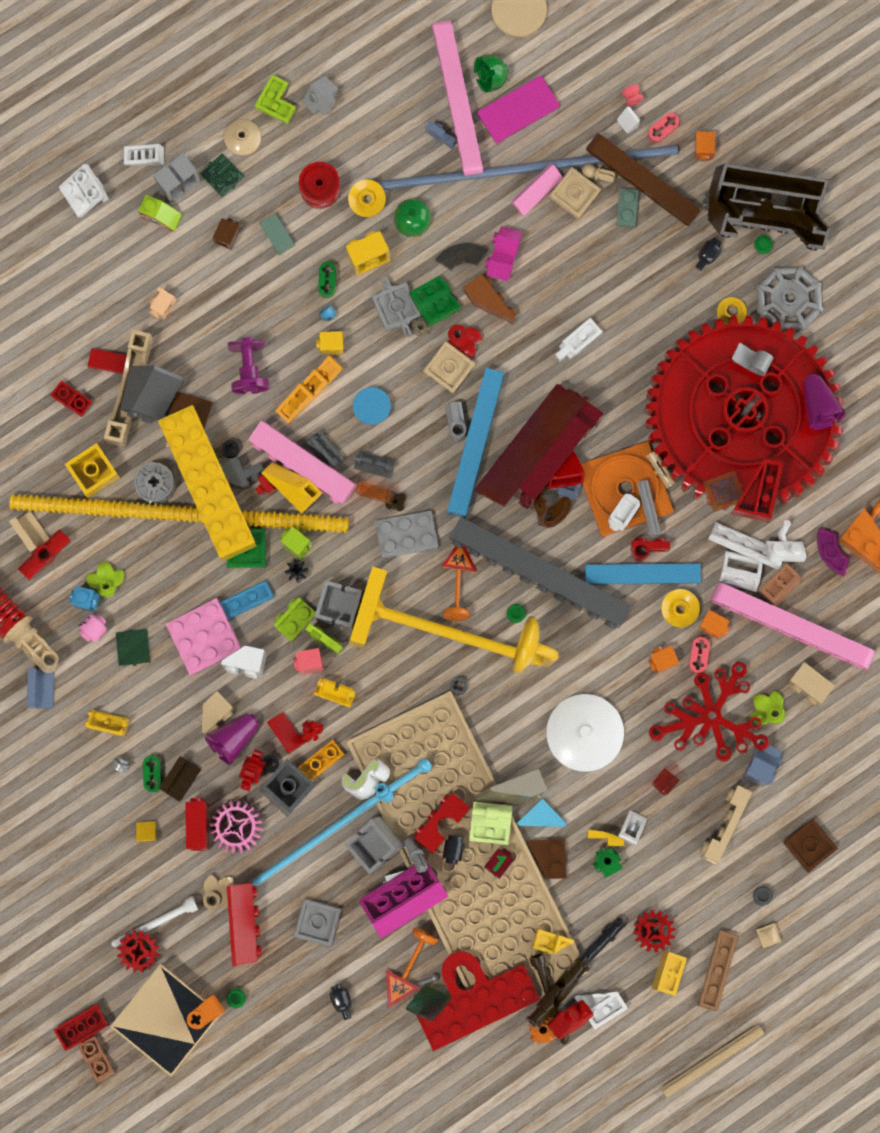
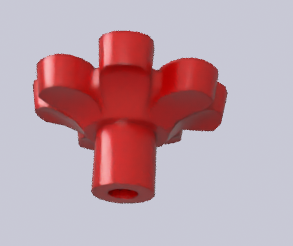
M314 721L303 722L301 738L306 743L310 742L311 738L313 741L318 740L317 734L323 732V724Z

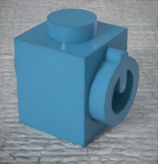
M75 586V590L71 591L69 601L74 608L90 612L97 609L100 600V594H97L94 590Z

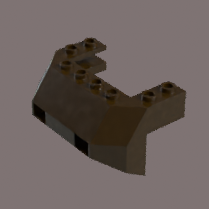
M724 163L715 168L710 185L708 221L719 235L724 238H730V236L738 237V232L733 226L742 225L748 229L757 227L767 232L777 230V232L782 234H788V232L795 233L800 238V241L806 245L807 249L817 251V249L825 250L831 228L819 216V211L829 179Z

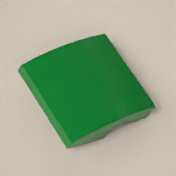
M440 276L409 292L414 305L430 327L461 309V305L450 294L451 288Z

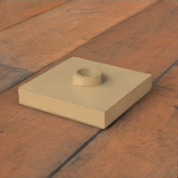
M571 167L549 195V198L579 220L602 189Z
M445 341L423 372L454 394L476 363Z

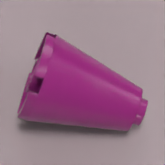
M816 374L807 376L803 382L809 427H813V430H820L833 426L832 422L838 420V423L842 421L846 416V412L822 377L816 376Z
M246 713L209 732L205 740L211 750L220 755L219 759L231 765L259 728L257 725L259 721L253 714L249 715Z

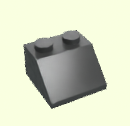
M286 759L260 787L259 792L288 817L316 785Z

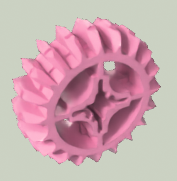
M232 801L229 802L230 808L223 804V812L219 809L216 810L220 814L219 817L212 816V819L217 820V822L210 823L211 827H216V830L210 831L212 835L217 834L213 841L221 840L218 847L221 848L225 844L224 851L226 852L232 847L233 854L236 853V848H239V852L243 853V846L247 850H251L248 844L251 842L253 845H256L257 843L253 838H261L260 835L256 834V831H263V828L257 827L258 824L262 823V820H255L260 814H252L255 810L253 806L247 810L248 803L246 802L243 808L241 807V801H237L236 807H234ZM231 812H244L248 817L236 820ZM227 816L229 826L221 832L222 820ZM231 819L237 824L241 823L239 827L241 835L236 830L234 832L231 831L234 827ZM252 822L251 834L246 839L244 828L248 823ZM236 834L241 842L230 843L225 840V837Z

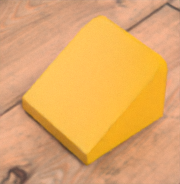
M156 821L136 823V842L157 841Z

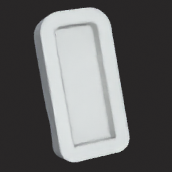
M625 494L608 518L609 528L614 531H623L640 507V501L631 494Z

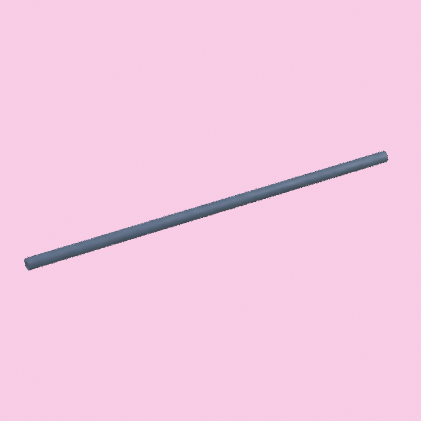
M677 145L624 152L636 160L677 155L678 148ZM591 155L484 168L483 173L466 177L463 171L377 181V183L381 185L383 190L543 171L550 163L554 164L557 169L584 166L589 163L593 165L603 163Z

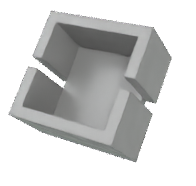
M184 153L173 157L170 160V165L159 167L153 175L157 187L170 204L184 194L178 186L180 183L186 191L200 183L197 170Z
M325 580L315 613V620L331 625L334 621L336 626L353 631L363 591L345 586V592H342L343 587L341 584Z
M380 817L371 819L359 830V833H356L345 844L369 875L378 872L390 861V858H393L404 847L403 843Z

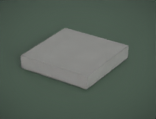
M303 899L293 937L332 947L342 909Z

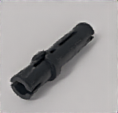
M616 917L607 929L604 928L601 931L602 934L578 959L588 966L609 942H613L616 939L615 936L626 927L625 922L620 923L622 919Z

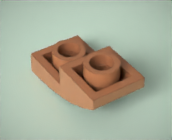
M96 1036L78 1045L97 1083L115 1074Z

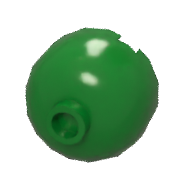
M485 54L475 59L474 73L478 72L479 79H476L480 89L485 93L493 92L505 84L508 66L499 56Z
M410 198L402 201L394 212L395 227L406 237L421 236L428 230L431 223L429 208L418 199Z

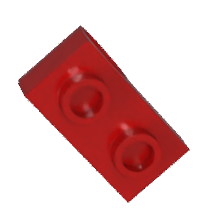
M635 538V541L632 540L630 545L632 558L635 561L642 562L647 559L650 552H669L670 542H667L664 538H655L654 541H647L646 538ZM641 547L646 551V554L638 556L635 550Z

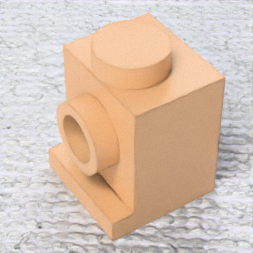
M159 287L157 289L158 296L155 295L150 301L151 310L149 314L156 319L160 317L165 320L177 301L173 295Z

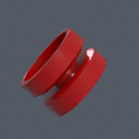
M314 162L308 164L299 175V188L302 199L307 205L316 209L330 207L338 200L341 191L340 178L332 165L326 162Z

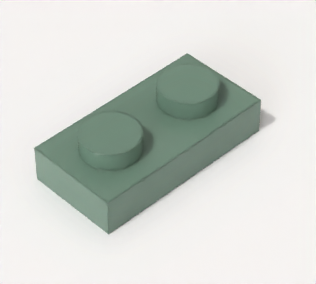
M620 188L616 226L635 228L639 190Z

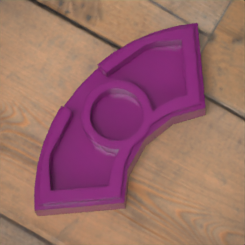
M819 528L817 548L823 562L833 572L844 577L850 557L844 555L839 549L837 533Z

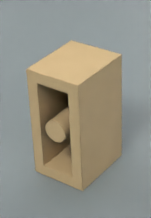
M805 662L788 682L794 692L804 694L806 696L805 699L813 706L816 704L820 706L835 687L834 684Z

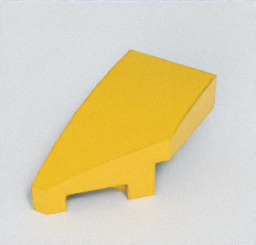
M596 830L587 831V839H607V847L624 846V840L616 835Z
M537 929L531 948L552 954L573 944L574 940Z

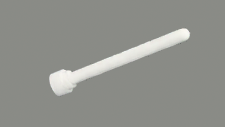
M190 896L185 899L183 905L134 930H136L137 934L140 933L141 929L145 933L185 912L193 913L199 910V906L195 898ZM125 934L114 939L111 945L113 947L122 945L120 939L126 940Z

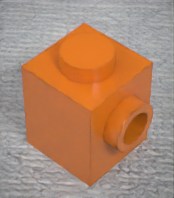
M672 645L664 649L662 646L653 649V654L649 656L650 660H648L651 670H655L656 674L679 664Z

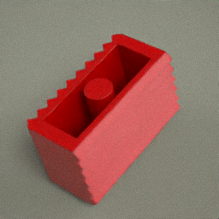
M580 1000L560 1011L548 1023V1027L557 1039H561L583 1027L594 1014L584 1000Z

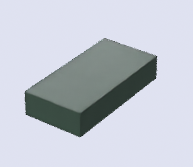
M275 213L259 222L278 255L295 246Z

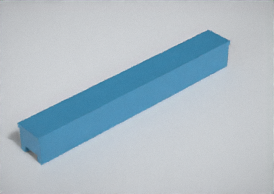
M488 367L485 368L447 510V515L449 516L453 515L466 519L504 378V372L492 370Z

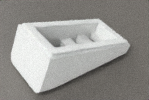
M160 144L124 146V165H164V147ZM131 151H134V160H131Z

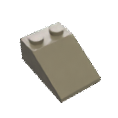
M539 769L490 787L474 796V798L478 801L514 806L522 803L523 806H526L542 798L541 794L548 790Z

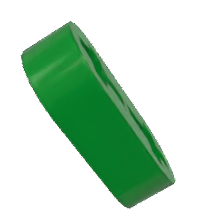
M329 261L322 263L319 268L318 290L323 298H331L336 290V267ZM326 267H330V270H333V272L329 273V278H326V273L323 271L326 270ZM326 282H329V288L332 289L328 293H325L322 289L325 288Z
M150 755L143 761V785L147 791L155 793L160 790L159 787L162 784L161 761L156 756ZM150 759L157 763V766L153 768L154 773H151V768L147 766V763H150ZM151 775H154V781L158 782L154 789L147 785L148 782H151Z

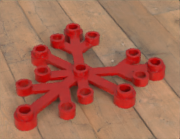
M742 662L734 663L731 668L732 675L728 682H726V672L724 669L718 668L715 670L714 675L719 682L722 693L714 706L708 689L710 685L709 676L705 673H698L694 678V683L701 690L706 708L694 703L691 697L684 698L682 704L686 710H692L701 716L692 717L675 708L673 703L668 702L664 705L665 713L673 715L682 721L663 727L653 725L649 729L651 740L659 742L664 738L665 734L685 729L680 739H677L674 743L675 749L681 752L686 749V743L695 727L703 724L699 733L693 737L694 744L702 746L705 743L706 735L712 727L718 747L715 752L716 757L719 761L726 762L731 758L732 753L730 748L724 743L719 726L721 725L734 732L737 742L736 749L739 753L743 754L748 750V745L744 738L753 742L756 750L765 751L769 747L767 736L763 734L755 735L748 731L751 729L758 730L761 727V720L758 717H753L749 722L736 725L723 718L721 709L729 696L739 693L746 694L750 691V684L747 681H741L739 685L735 686L738 679L746 676V665ZM740 666L743 668V670L741 672H737L735 670L736 667ZM723 672L724 676L719 678L717 677V673ZM700 677H704L705 682L700 683L698 682V679ZM746 684L748 688L746 690H742L741 686ZM691 701L692 704L691 706H686L685 702ZM668 706L673 707V710L671 712H668L666 710ZM711 713L716 714L714 719L709 718ZM756 720L759 722V725L753 726L752 722ZM655 729L660 731L658 735L653 734ZM697 737L703 738L702 742L700 743L696 742L695 740ZM759 739H764L765 742L764 744L759 745L757 741ZM679 742L684 743L682 748L677 747ZM744 744L746 748L744 750H740L738 748L739 745ZM723 749L727 751V754L724 756L720 755V751Z

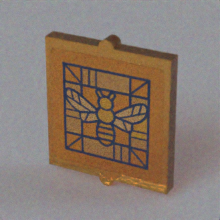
M735 471L703 482L707 493L706 499H709L713 512L736 505L743 495L742 484H739Z

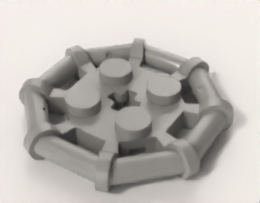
M776 266L772 268V271L760 284L756 285L757 313L766 318L773 326L778 321L768 312L773 309L781 316L778 321L781 323V330H787L790 327L795 330H807V326L824 310L821 295L822 284L809 275L802 266L778 268ZM782 275H795V278L786 280L783 279ZM776 278L778 280V283L774 286V288L772 289L768 287V285ZM799 278L804 279L810 286L806 287L799 281ZM814 291V303L809 302L808 295L809 292ZM765 293L770 294L771 303L766 306ZM792 294L794 302H787L785 295L790 296ZM806 308L811 309L812 311L803 319L801 315ZM796 317L797 322L783 323L785 318Z

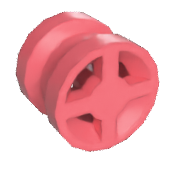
M638 84L628 86L621 92L622 96L626 98V105L629 107L644 100V96L639 92Z

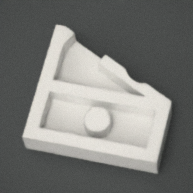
M618 992L578 995L574 997L577 1002L584 1000L593 1012L594 1016L589 1019V1022L594 1030L628 1009Z

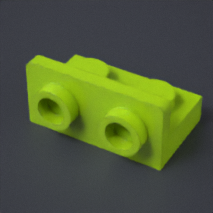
M300 597L297 600L295 598L292 599L287 605L289 609L284 614L280 613L274 620V627L290 642H293L315 618L316 612Z

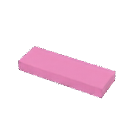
M550 163L511 201L522 216H525L563 179L562 175L554 164Z

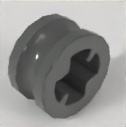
M457 677L451 681L450 688L453 694L460 696L466 693L468 685L465 679ZM456 682L464 683L462 691L454 690L453 686H456Z

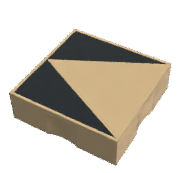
M160 964L110 1027L172 1077L223 1014L210 1021L201 1029L191 1028L187 1023L189 1013L200 1006L206 999L187 986L185 981L164 964ZM194 1015L192 1024L196 1023L199 1025L201 1016L197 1017Z

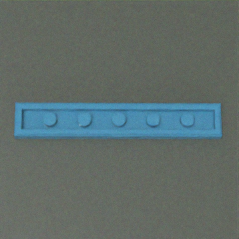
M701 564L585 565V582L590 585L700 584Z

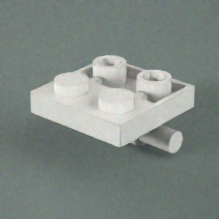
M83 164L59 186V189L77 217H83L101 200L103 203L109 200L107 193L103 189L104 186L98 177L94 175L88 164Z

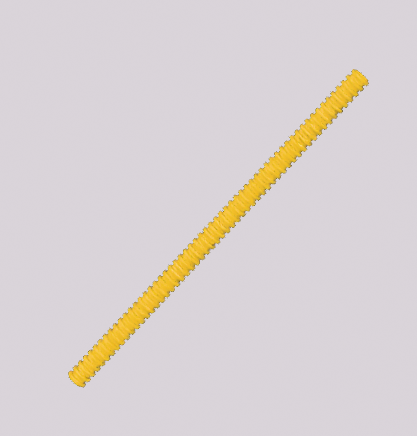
M12 493L9 501L12 511L15 509L20 511L22 509L23 511L28 510L32 512L34 510L38 512L39 510L41 513L44 511L50 513V511L52 513L58 512L59 514L64 512V514L70 513L71 515L82 513L84 516L86 514L88 516L92 514L94 516L100 515V517H103V515L109 517L111 515L112 518H115V516L121 518L123 516L124 518L129 517L133 519L135 517L139 519L140 517L142 520L145 518L151 520L153 518V520L159 519L160 521L163 519L165 521L171 520L172 522L183 520L184 523L186 521H189V523L195 521V523L201 522V524H204L197 507L193 508V506H190L189 508L187 505L184 507L178 505L176 507V505L170 506L167 504L164 506V504L158 505L157 503L146 505L144 502L142 504L140 502L136 504L134 502L128 503V501L124 503L119 501L117 503L115 500L113 502H110V500L104 502V500L98 501V499H95L93 501L89 499L88 501L86 498L83 500L77 498V500L75 498L69 499L68 497L63 499V497L57 498L56 496L45 498L44 495L33 497V495L27 496V494L21 496V494H18L16 496L15 493ZM245 509L241 511L249 527H252V525L256 528L258 526L261 528L264 526L266 528L272 527L273 529L284 527L286 530L287 528L291 529L293 526L296 530L302 529V531H305V529L311 531L313 529L315 532L317 530H320V532L326 530V532L332 531V533H335V531H338V533L344 532V534H347L349 519L346 516L345 518H342V516L336 518V516L330 517V515H327V517L321 515L319 517L317 514L315 516H312V514L306 516V514L300 515V513H297V515L291 513L290 515L288 512L277 514V512L271 513L270 511L267 513L265 511L259 512L258 510L255 512L253 510L247 512Z

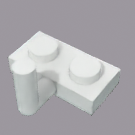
M785 520L778 531L779 541H767L764 545L768 561L804 562L806 560L803 542L787 541L786 533L791 526L789 520Z

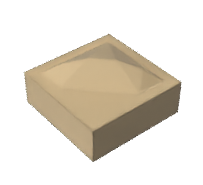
M775 923L756 930L762 948L782 942Z

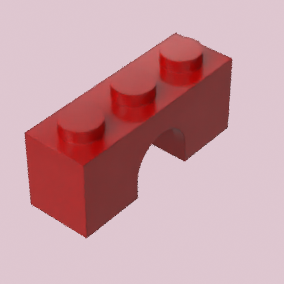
M453 793L450 796L446 794L440 801L442 806L438 811L434 809L427 817L429 819L428 823L425 826L421 824L415 831L417 835L415 840L432 854L445 840L438 832V823L444 818H450L458 824L470 810V807Z

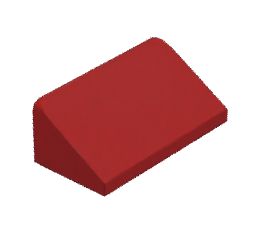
M283 712L267 721V724L289 755L305 744Z

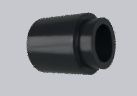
M448 835V839L445 840L442 856L443 859H446L445 863L457 865V861H462L465 844L463 843V837Z

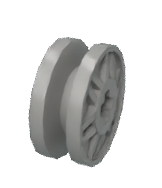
M151 462L143 465L137 471L134 486L136 492L144 501L152 504H161L173 496L176 489V481L167 466ZM154 480L159 482V484H156V487H153L151 484L154 483Z

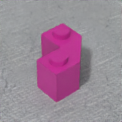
M501 226L499 232L494 233L492 243H495L492 256L487 257L485 268H488L486 276L509 281L520 245L521 231Z

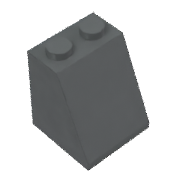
M155 365L130 366L120 410L127 412V416L142 418L141 421L152 424L153 421L162 419L182 383L183 377Z

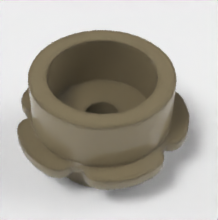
M420 318L418 321L415 320L412 324L413 333L417 336H426L431 329L424 318Z

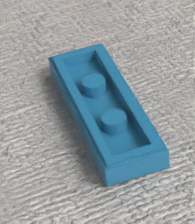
M265 580L221 601L220 604L228 620L274 599V596Z

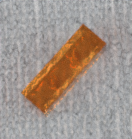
M360 481L355 491L359 496L390 505L394 497V493L391 490Z

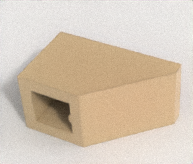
M218 691L203 704L202 732L205 735L219 728L218 725L223 720L225 722L233 716L232 711L235 710Z

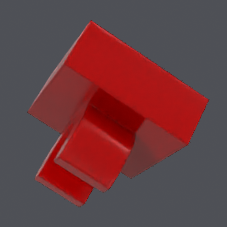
M263 474L258 478L261 484L255 490L259 495H264L265 493L274 494L279 491Z

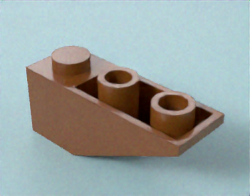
M481 274L463 287V292L475 307L511 324L515 323L516 313L510 306L507 307L504 304V297L500 292L496 293L492 288L494 285L488 277L484 278Z

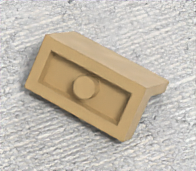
M31 512L26 513L19 519L14 517L9 521L32 554L38 546L43 545L49 539Z

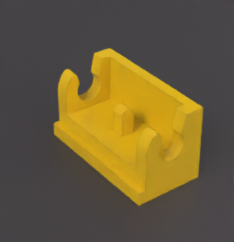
M96 710L88 712L89 718L84 727L125 737L129 718Z
M663 951L651 989L676 996L687 958Z

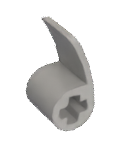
M739 343L732 360L742 367L764 376L773 360V356L762 350H758L756 353Z

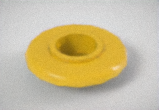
M735 297L723 299L717 308L718 318H721L724 324L728 325L731 316L727 314V308L735 307L737 309L735 316L739 324H741L747 315L745 304Z

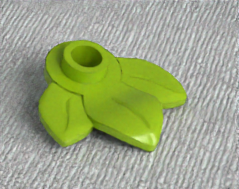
M106 561L98 565L96 573L86 574L88 586L91 589L97 590L100 596L106 598L113 596L116 592V587L122 584L124 580V571H114L112 566Z
M773 691L769 697L763 694L754 695L753 703L757 710L749 718L758 717L761 720V725L769 722L772 724L782 723L786 716L785 710L782 708L784 702L782 696L776 691ZM777 711L779 712V715L777 717H773L772 713Z

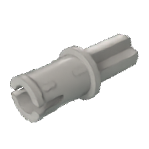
M414 838L406 839L404 846L409 853L410 861H413L419 873L426 872L428 865L423 857V851L419 849Z

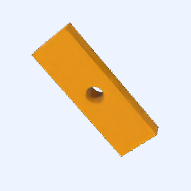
M332 739L297 768L313 781L345 754ZM319 762V767L313 768L312 764Z

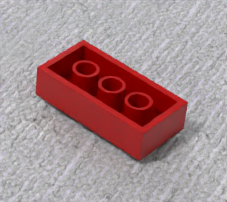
M96 1004L54 1029V1032L64 1050L68 1051L107 1028L110 1024L99 1005Z

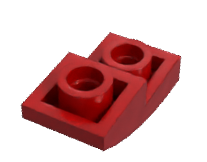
M62 380L50 395L80 417L84 415L92 404L90 399L79 391L74 390Z

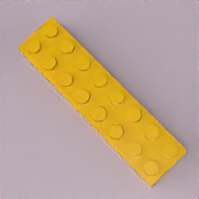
M191 405L158 420L221 562L257 547L194 406Z

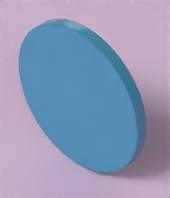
M368 387L361 390L353 401L355 416L358 420L368 425H376L383 422L391 410L388 395L376 387Z

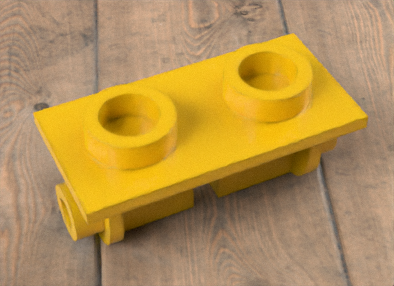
M319 678L314 695L349 708L351 707L356 693L353 688L342 684L339 685V688H335L336 682L326 678Z

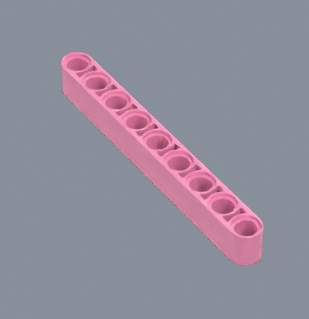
M450 19L433 22L432 29L463 173L465 177L483 173V166L452 23Z
M718 582L710 601L861 669L868 670L874 657L875 651L726 584Z

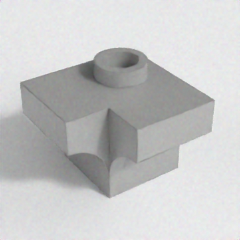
M325 76L311 84L302 103L314 115L319 112L326 115L330 112L335 102L333 98L338 88Z

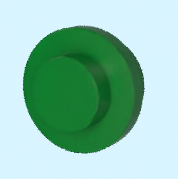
M761 235L756 238L754 248L758 253L767 254L772 250L773 242L770 237Z
M512 604L506 612L508 620L512 623L522 622L526 615L525 609L519 604Z
M238 988L230 990L226 996L227 1004L232 1008L242 1007L246 1001L245 993Z

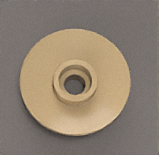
M236 120L225 130L224 142L228 150L233 154L239 156L250 155L258 149L261 143V132L258 126L249 120ZM245 133L246 135L244 138H240L239 134Z

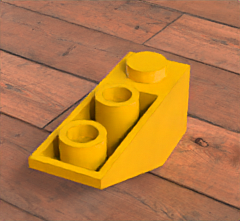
M273 462L262 472L301 514L322 494L310 479Z

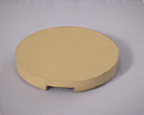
M493 0L491 8L492 19L499 30L513 38L529 37L539 31L546 19V1Z

